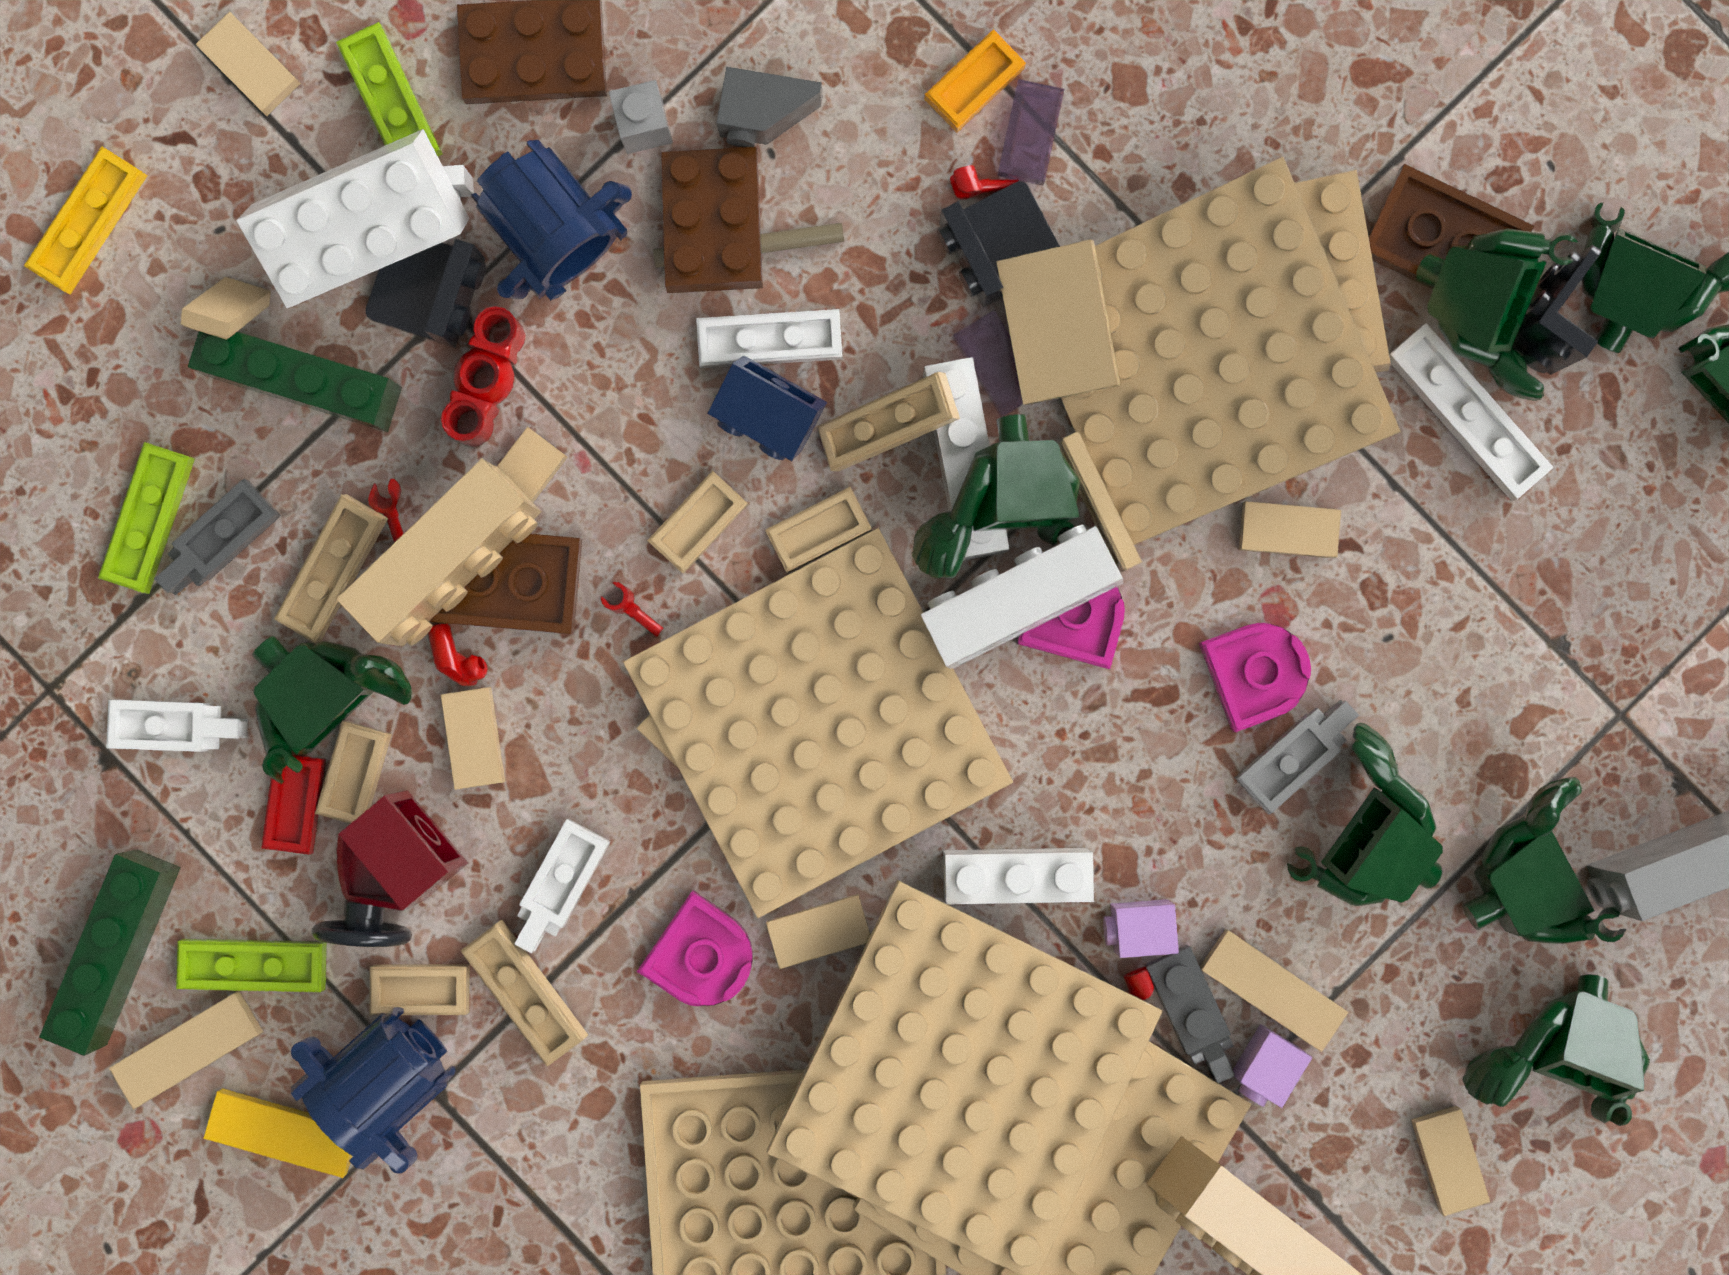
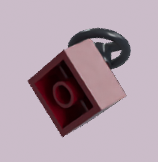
M408 790L384 795L338 834L336 848L337 870L342 894L346 899L344 904L345 920L319 922L313 926L311 930L312 935L321 942L344 946L392 947L404 945L411 940L412 932L405 926L383 922L384 909L404 911L425 901L469 864Z

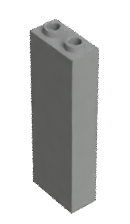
M1729 811L1588 864L1587 868L1592 878L1588 880V888L1592 898L1603 909L1614 907L1620 915L1644 921L1728 889Z

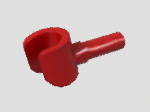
M973 165L954 170L953 175L950 177L954 194L960 200L971 199L989 191H1000L1019 181L1018 179L989 178L979 180Z
M391 478L388 483V492L391 498L382 497L378 492L376 483H374L368 501L373 510L382 513L383 516L388 518L387 524L395 543L404 534L396 508L402 490L398 481Z
M613 582L612 584L623 591V600L620 604L614 606L601 596V602L604 607L616 614L625 613L657 637L664 628L634 603V594L628 587L619 582Z
M1145 966L1132 970L1123 976L1128 988L1125 992L1141 1000L1151 997L1154 984Z

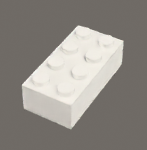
M424 129L251 204L236 221L286 308H290L460 235L469 220V216Z

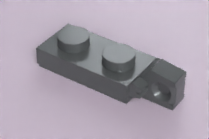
M241 480L171 543L174 547L168 555L173 562L154 579L167 593H173L174 595L181 592L192 581L196 586H201L219 573L281 515L249 480Z
M1185 945L1178 949L1179 954H1167L1144 965L1184 1052L1190 1056L1194 1065L1205 1061L1213 1080L1215 1079L1217 1084L1235 1076L1224 1052L1234 1047L1229 1037L1231 1033L1194 953L1189 945Z

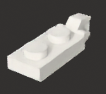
M108 700L106 748L204 752L208 751V749H219L220 738H247L248 719L221 718V706H210V703Z
M566 819L519 904L522 907L517 916L527 922L515 942L516 946L532 954L533 951H536L546 932L557 936L560 929L567 923L611 841L570 819Z

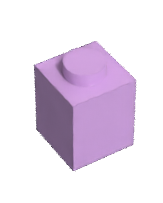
M1167 899L1110 904L1111 916L1103 918L1106 946L1113 945L1114 952L1120 958L1179 954L1175 904Z
M1260 1024L1233 1068L1234 1077L1242 1083L1238 1091L1262 1107L1269 1100L1282 1108L1312 1057L1295 1044Z

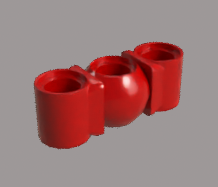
M489 307L478 314L474 322V335L468 342L472 349L464 353L454 367L453 381L456 391L451 390L450 403L446 405L442 412L441 423L448 436L465 446L476 447L483 445L489 440L493 433V420L500 411L495 406L504 401L513 389L514 372L512 365L517 363V353L522 349L526 335L521 323L510 311L503 307ZM500 322L510 323L511 330L506 340L500 343L490 342V330L495 324ZM482 367H493L495 374L492 383L486 388H475L473 382L475 373ZM469 411L476 412L478 425L475 430L468 434H460L457 425L461 415Z

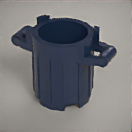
M529 140L526 145L532 152L516 160L508 151L501 155L477 179L478 184L483 189L480 194L481 196L474 193L471 194V197L477 203L476 208L520 261L512 272L498 283L497 291L499 295L509 299H524L528 292L532 290L539 299L546 295L551 301L559 298L566 292L563 286L593 266L609 250L617 237L621 241L627 235V229L615 214L624 204L630 201L632 191L625 184L607 181L600 191L590 197L550 147L545 148L539 140Z
M394 1007L387 1014L382 1013L334 1057L321 1046L320 1040L313 1036L294 1044L291 1049L292 1058L298 1061L306 1073L291 1086V1095L296 1101L302 1098L310 1116L322 1132L338 1147L353 1156L349 1162L357 1169L364 1170L378 1157L389 1165L391 1171L397 1174L405 1172L417 1160V1151L409 1146L399 1130L447 1087L448 1080L454 1076L456 1071L455 1066L452 1065L445 1071L440 1058L448 1051L424 1022L418 1019L412 1026H409L398 1018L404 1013V1009L401 1007Z

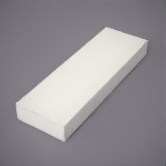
M839 309L696 318L700 368L731 367L733 362L744 355L761 365L842 359Z

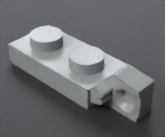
M1339 700L1324 714L1318 708H1315L1309 714L1303 715L1234 778L1265 813L1270 815L1342 751L1340 747L1347 740L1340 732L1354 721L1359 714L1347 701L1343 702L1342 700Z

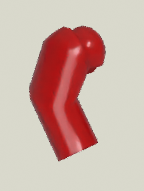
M438 624L432 626L427 634L434 664L439 672L461 686L476 685L478 680L483 679L487 675V664L482 657L470 655L466 658L456 651L450 625Z

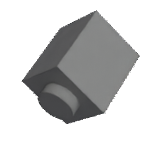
M656 80L609 91L620 139L627 154L673 143L662 96Z

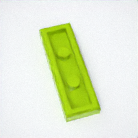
M380 22L337 41L338 48L384 145L386 146L424 129L437 157L443 155Z
M144 442L98 576L99 579L141 593L150 594L195 458Z
M178 940L176 989L323 992L326 990L327 943L312 941Z

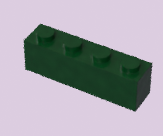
M199 331L188 363V368L209 378L385 432L389 431L402 390L400 385L387 377L240 332H236L228 339H223Z
M137 849L114 855L39 1038L83 1056L108 1045L181 867Z

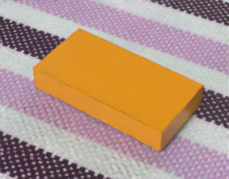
M993 29L925 93L924 100L958 133L1025 69L1026 62Z

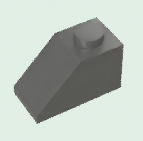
M726 67L717 118L720 137L726 138L728 144L736 147H754L755 143L769 144L821 107L823 98L822 82Z

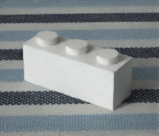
M1087 848L943 850L944 900L946 904L1094 902L1093 852Z

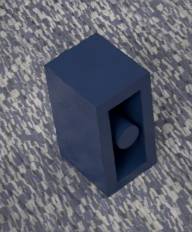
M744 355L732 363L707 414L718 420L717 425L727 433L738 437L746 435L760 443L759 448L766 455L777 460H784L786 458L793 461L802 452L827 402Z

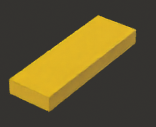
M101 146L24 264V267L71 295L148 175Z
M223 1088L216 1093L203 1139L340 1178H344L347 1175L350 1166L349 1160L352 1156L338 1147L324 1134L308 1112Z

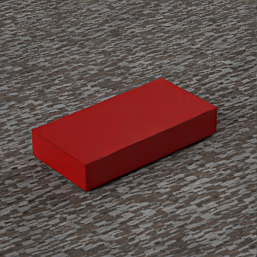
M292 754L302 763L303 768L300 772L296 773L286 766L281 774L284 780L282 784L271 778L261 849L310 855L314 853L319 817L315 812L323 788L326 758Z

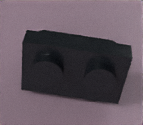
M1022 181L1015 182L965 209L962 208L959 201L941 210L940 227L936 228L944 249L949 255L954 253L962 267V270L959 271V276L970 297L977 295L983 308L1003 298L1002 291L1004 286L999 278L996 261L1060 247L1029 186Z
M455 239L453 246L441 242L385 266L378 271L366 306V315L373 322L456 348L459 336H462L468 327L471 314L469 307L475 290H478L483 282L486 271V258L474 244Z
M1594 245L1579 254L1573 250L1567 256L1573 259V262L1568 265L1553 263L1537 284L1542 291L1532 303L1530 302L1512 345L1515 350L1523 355L1522 358L1526 361L1527 366L1537 372H1547L1552 375L1587 358L1598 343L1596 339L1558 312L1600 255L1601 250Z

